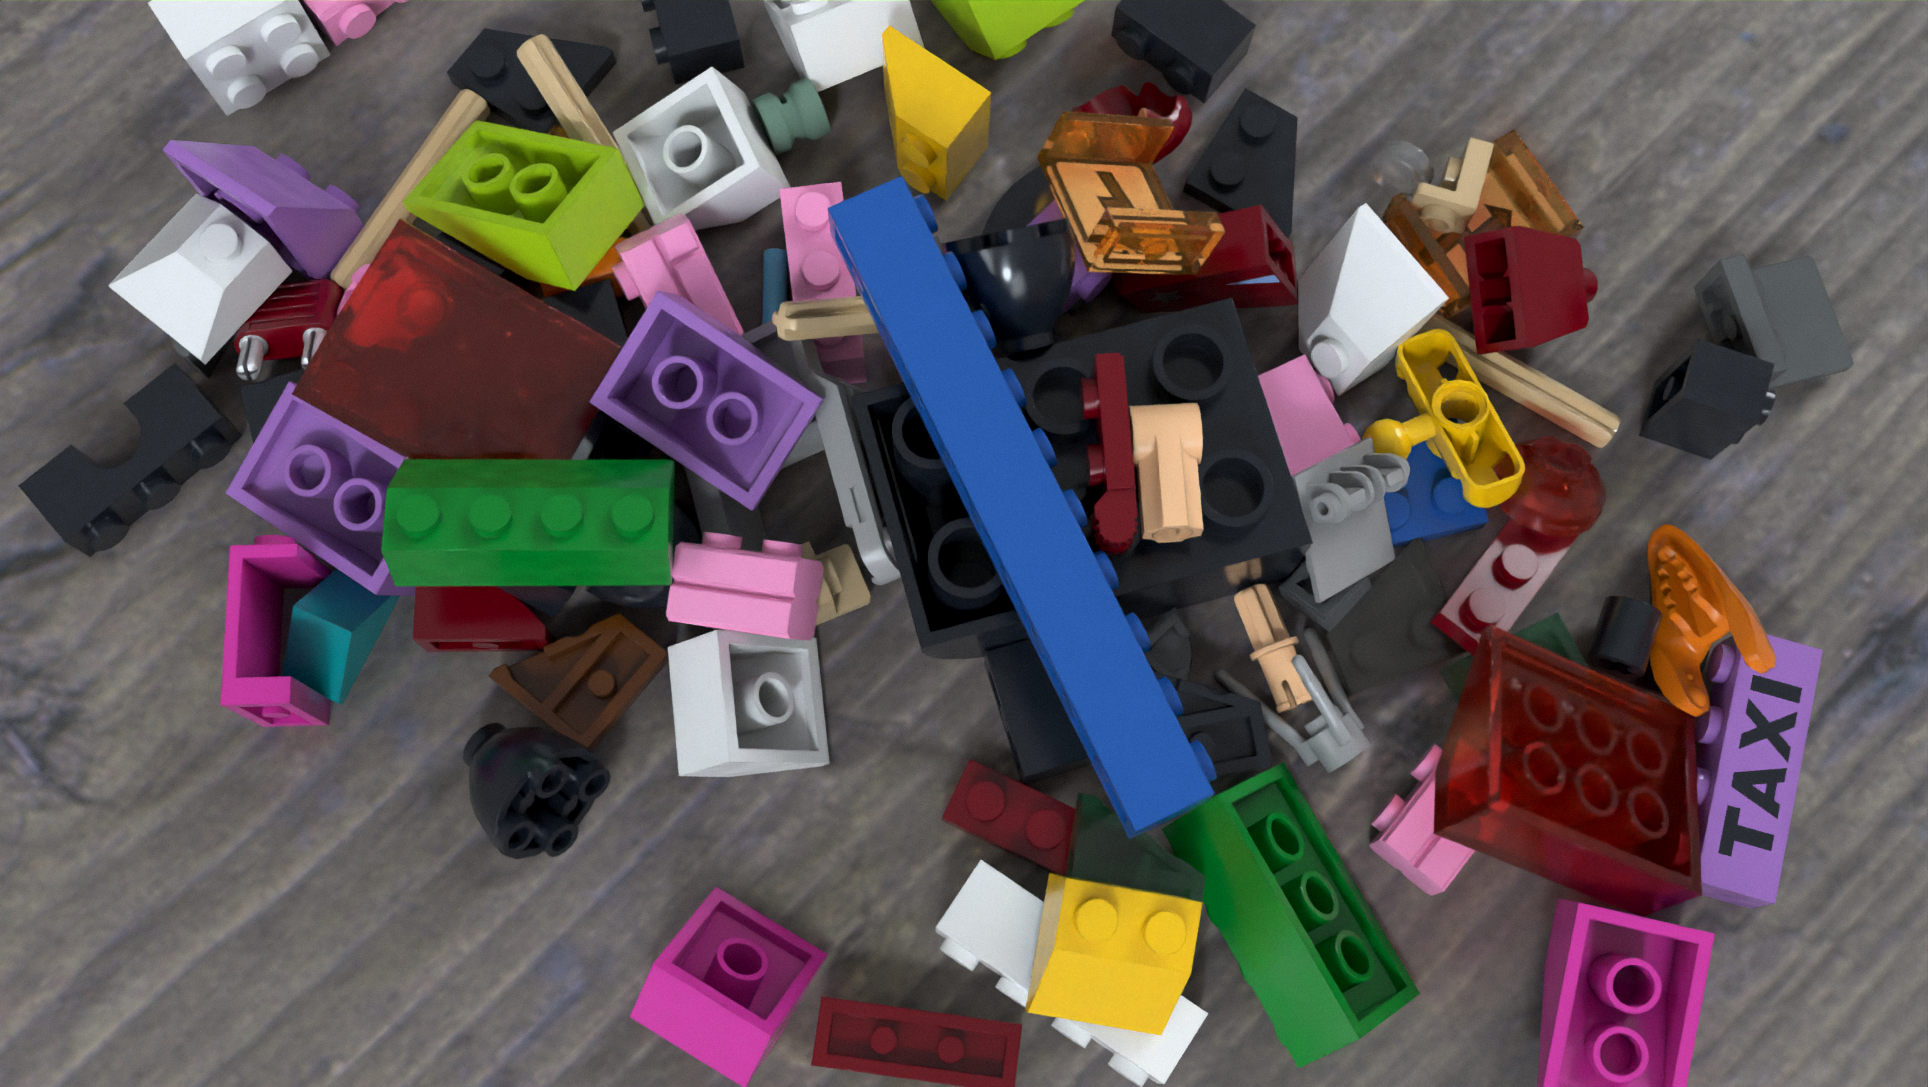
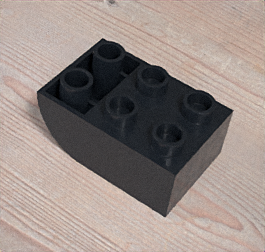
M1232 298L995 359L1001 371L1011 368L1018 378L1027 405L1020 409L1031 431L1041 428L1050 441L1057 460V466L1050 469L1062 492L1071 488L1077 495L1088 521V526L1081 530L1093 553L1099 551L1097 547L1094 548L1095 541L1092 540V536L1095 534L1091 532L1090 517L1093 514L1094 505L1101 498V486H1089L1087 480L1086 444H1096L1094 419L1082 418L1080 378L1091 377L1095 354L1120 352V356H1124L1128 406L1197 403L1199 405L1202 421L1203 450L1201 463L1198 464V475L1201 491L1203 532L1201 536L1191 537L1181 542L1157 543L1154 540L1142 539L1136 468H1134L1138 512L1135 521L1138 522L1136 528L1138 531L1136 535H1133V543L1129 545L1128 552L1124 551L1122 556L1116 555L1115 558L1110 555L1107 556L1119 581L1120 587L1114 590L1113 593L1124 615L1134 612L1139 620L1170 612L1174 607L1178 610L1237 594L1243 589L1256 584L1266 583L1270 585L1285 581L1313 544ZM900 383L851 396L922 653L938 659L985 657L986 651L1030 639L905 384ZM877 420H879L881 425V429L883 432V436L885 439V443L887 446V450L889 453V457L891 460V464L893 467V471L895 474V478L897 481V485L899 488V492L901 495V499L903 502V506L905 509V513L917 553V563L913 553L912 545L908 535L907 527L903 517L902 509L898 499L897 491L895 488L894 480L890 470L889 462L887 459Z

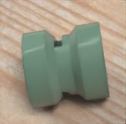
M807 77L790 84L788 91L781 94V98L767 93L751 100L755 115L775 156L791 150L797 137L799 139L806 137L816 140L831 133L821 99L812 81Z

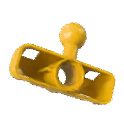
M1433 329L1410 337L1398 346L1395 368L1397 376L1406 380L1408 396L1419 416L1403 423L1388 418L1377 420L1367 427L1362 440L1372 438L1375 453H1392L1406 460L1412 446L1426 441L1427 447L1432 453L1443 459L1451 476L1461 480L1463 498L1468 503L1477 508H1489L1503 503L1513 496L1519 488L1525 471V464L1491 404L1488 395L1482 388L1451 333L1443 329ZM1452 353L1458 365V374L1453 381H1447L1446 378H1442L1437 368L1442 366ZM1448 418H1458L1467 423H1453ZM1508 453L1513 461L1515 474L1499 480L1493 467Z

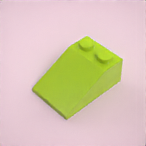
M475 120L402 201L408 212L528 280L573 291L577 290L645 206L618 148Z

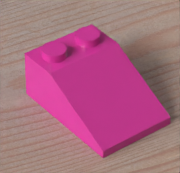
M1558 898L1545 961L1537 1087H1687L1715 934Z

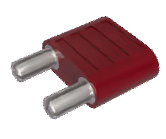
M329 279L280 284L236 332L234 347L240 355L236 368L237 375L244 380H249L251 376L252 380H254L260 374L262 361L302 356L301 364L305 371L313 373L315 367L316 371L320 372L324 368L326 353L334 349L337 343L340 328L337 309L345 293L343 288Z

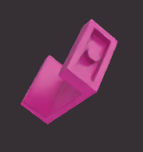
M261 535L254 538V545H230L220 705L263 727L329 725L330 700L291 676H280L284 589L314 588L332 573L313 554L308 553L299 544H296V540L291 537Z

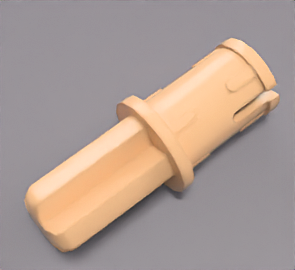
M1264 583L1243 589L1234 596V602L1255 651L1250 654V658L1252 661H1259L1276 702L1278 713L1298 707L1301 703L1305 704L1312 701V697L1292 664V658L1297 655L1294 645L1299 643L1297 636H1289L1270 587Z

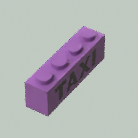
M1768 634L1766 635L1773 647L1776 663L1775 667L1767 673L1760 674L1745 664L1733 636L1719 643L1711 654L1707 668L1708 680L1714 681L1709 711L1698 717L1695 728V739L1701 743L1697 767L1694 766L1689 771L1683 787V803L1689 805L1685 828L1679 830L1676 834L1670 852V865L1676 868L1673 887L1748 909L1776 903L1823 650Z

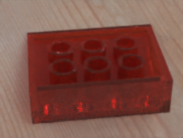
M399 219L326 333L292 395L407 459L569 460L598 410L589 401L623 347L403 219Z
M1491 625L1482 630L1435 771L1434 834L1641 917L1702 896L1694 716Z

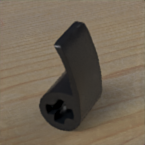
M1625 596L1606 597L1586 660L1596 668L1618 679L1665 697L1654 679L1650 662V654L1663 614L1653 605L1641 600ZM1709 651L1700 665L1701 674L1703 673Z

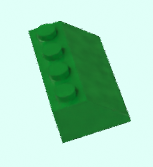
M404 459L387 487L381 552L396 587L672 585L674 460Z
M1284 762L1217 794L1206 803L1194 808L1162 828L1172 846L1176 861L1188 874L1205 904L1208 917L1220 930L1239 964L1244 980L1253 988L1274 1025L1279 1041L1288 1049L1298 1068L1361 1039L1420 994Z

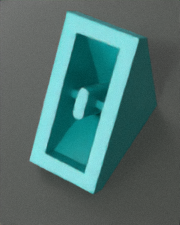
M334 570L293 605L282 676H291L329 700L343 705L400 596L375 595L340 570Z

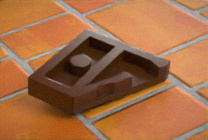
M618 613L591 625L585 633L579 636H566L543 647V652L516 664L508 666L505 663L496 667L488 677L554 731L582 743L593 751L668 663L669 658L668 652Z

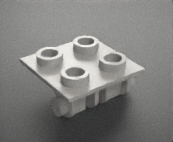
M1365 438L1291 476L1313 541L1305 555L1306 568L1310 575L1315 603L1325 601L1395 560L1384 495L1385 492H1396L1407 484L1410 466L1407 460L1401 456L1392 453H1375L1372 438Z

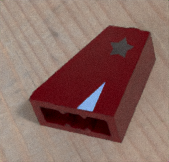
M1262 205L1167 225L1184 261V267L1180 270L1112 268V278L1116 291L1119 295H1123L1141 313L1182 311L1228 298L1233 299L1236 309L1298 304V281L1294 246ZM1127 234L1120 235L1123 241L1119 242L1132 249L1138 242L1131 241Z

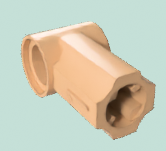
M1197 403L1128 406L1133 462L1137 473L1142 539L1166 543L1181 542L1191 537L1201 536L1203 532L1198 464L1201 463L1203 434L1199 405Z

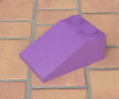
M170 140L163 148V152L201 196L222 204L269 241L286 264L308 280H331L330 273L364 227L363 222L356 214L360 206L354 199L333 185H329L325 191L309 181L311 175L300 164L282 153L276 159H273L254 146Z
M657 291L589 402L753 511L759 505L825 399L735 331L682 296Z
M289 381L227 489L226 494L375 595L414 596L416 586H395L381 552L386 493L388 485L404 459L433 458L303 386Z

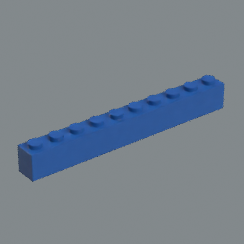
M900 176L828 207L830 232L840 255L1128 839L1206 803L1215 794L1209 783L1217 779L1213 763L1199 740L1189 743L1177 720V717L1184 714L1180 698L1167 676L1164 675L1158 679L1156 678L1145 656V653L1151 651V644L1137 615L1134 612L1124 615L1113 593L1120 586L1109 558L1103 550L1095 553L1092 552L1081 530L1088 526L1084 509L1075 492L1071 488L1062 492L1050 468L1057 466V460L1050 441L1041 428L1031 431L1020 409L1025 407L1027 402L1018 378L1011 368L1004 371L1000 370L990 350L995 348L997 343L987 317L981 309L971 312L961 291L967 289V283L957 258L952 251L942 254L932 235L938 231V226L927 199L923 194L913 197L903 176Z

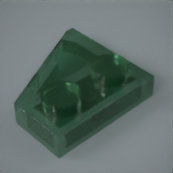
M1078 793L1066 876L1180 896L1199 902L1203 901L1206 879L1203 874L1181 858L1175 857L1159 845V842L1145 832L1128 839L1117 814L1103 805V801L1091 794Z

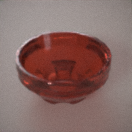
M1554 436L1515 443L1517 450L1523 458L1525 471L1516 493L1508 500L1498 504V506L1513 520L1527 528L1544 534L1572 536L1582 534L1591 529L1602 513L1607 495L1606 486L1599 471L1591 462L1592 458L1587 451L1576 443H1566ZM1508 453L1493 467L1499 480L1515 474L1514 464ZM1548 462L1558 465L1569 472L1556 469Z

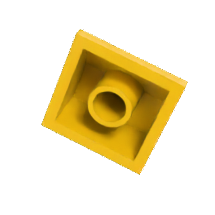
M889 25L882 33L884 91L897 167L904 180L914 189L925 194L932 191L947 201L988 148L991 92Z
M1049 873L1025 1011L1033 1014L1162 1035L1191 975L1203 902L1180 896Z

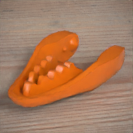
M1665 524L1657 528L1650 536L1647 557L1652 605L1659 609L1663 616L1650 654L1651 667L1654 679L1664 696L1677 708L1697 717L1709 711L1710 700L1702 678L1700 665L1712 643L1731 631L1745 664L1760 674L1767 673L1775 667L1776 656L1752 606L1714 560L1687 533L1676 526Z

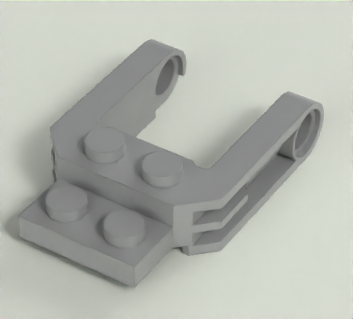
M772 320L741 335V337L825 399L781 469L825 449L846 527L853 528L861 558L869 572L874 576V578H871L872 583L882 586L901 578L851 396L865 393L866 391L836 376L823 373L814 339L785 341L778 337L777 326L772 324ZM877 420L885 452L889 462L890 470L894 480L895 488L897 491L898 499L902 509L903 517L907 527L908 535L912 545L913 553L917 563V553L915 544L913 541V537L911 534V530L909 527V523L907 520V516L905 513V509L903 506V502L901 499V495L899 492V488L897 485V481L895 478V474L893 471V467L891 464L879 420ZM685 467L702 536L703 532H712L743 537L741 550L761 552L763 540H767L759 507L757 506L755 510L751 511Z

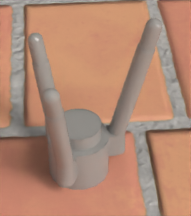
M1312 627L1304 630V637L1334 705L1305 658L1301 655L1294 656L1292 664L1321 712L1320 715L1304 725V728L1310 735L1308 739L1299 734L1226 670L1218 669L1216 671L1215 678L1231 693L1260 701L1264 722L1295 748L1307 767L1319 760L1326 771L1330 773L1362 753L1371 745L1362 732L1365 726L1352 709L1325 648H1323L1316 630Z

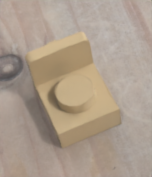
M1470 137L1459 159L1449 156L1439 187L1427 183H1418L1408 203L1405 217L1419 222L1423 228L1432 232L1450 233L1453 231L1463 234L1477 209L1494 144Z
M809 541L800 544L803 545L801 558L822 561L824 566L820 597L816 601L818 605L816 625L870 603V592L849 545L843 544L815 556Z

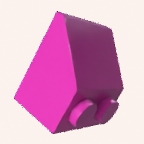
M715 887L653 963L630 1018L740 1086L747 1087L777 1043L824 964L828 954L720 888Z

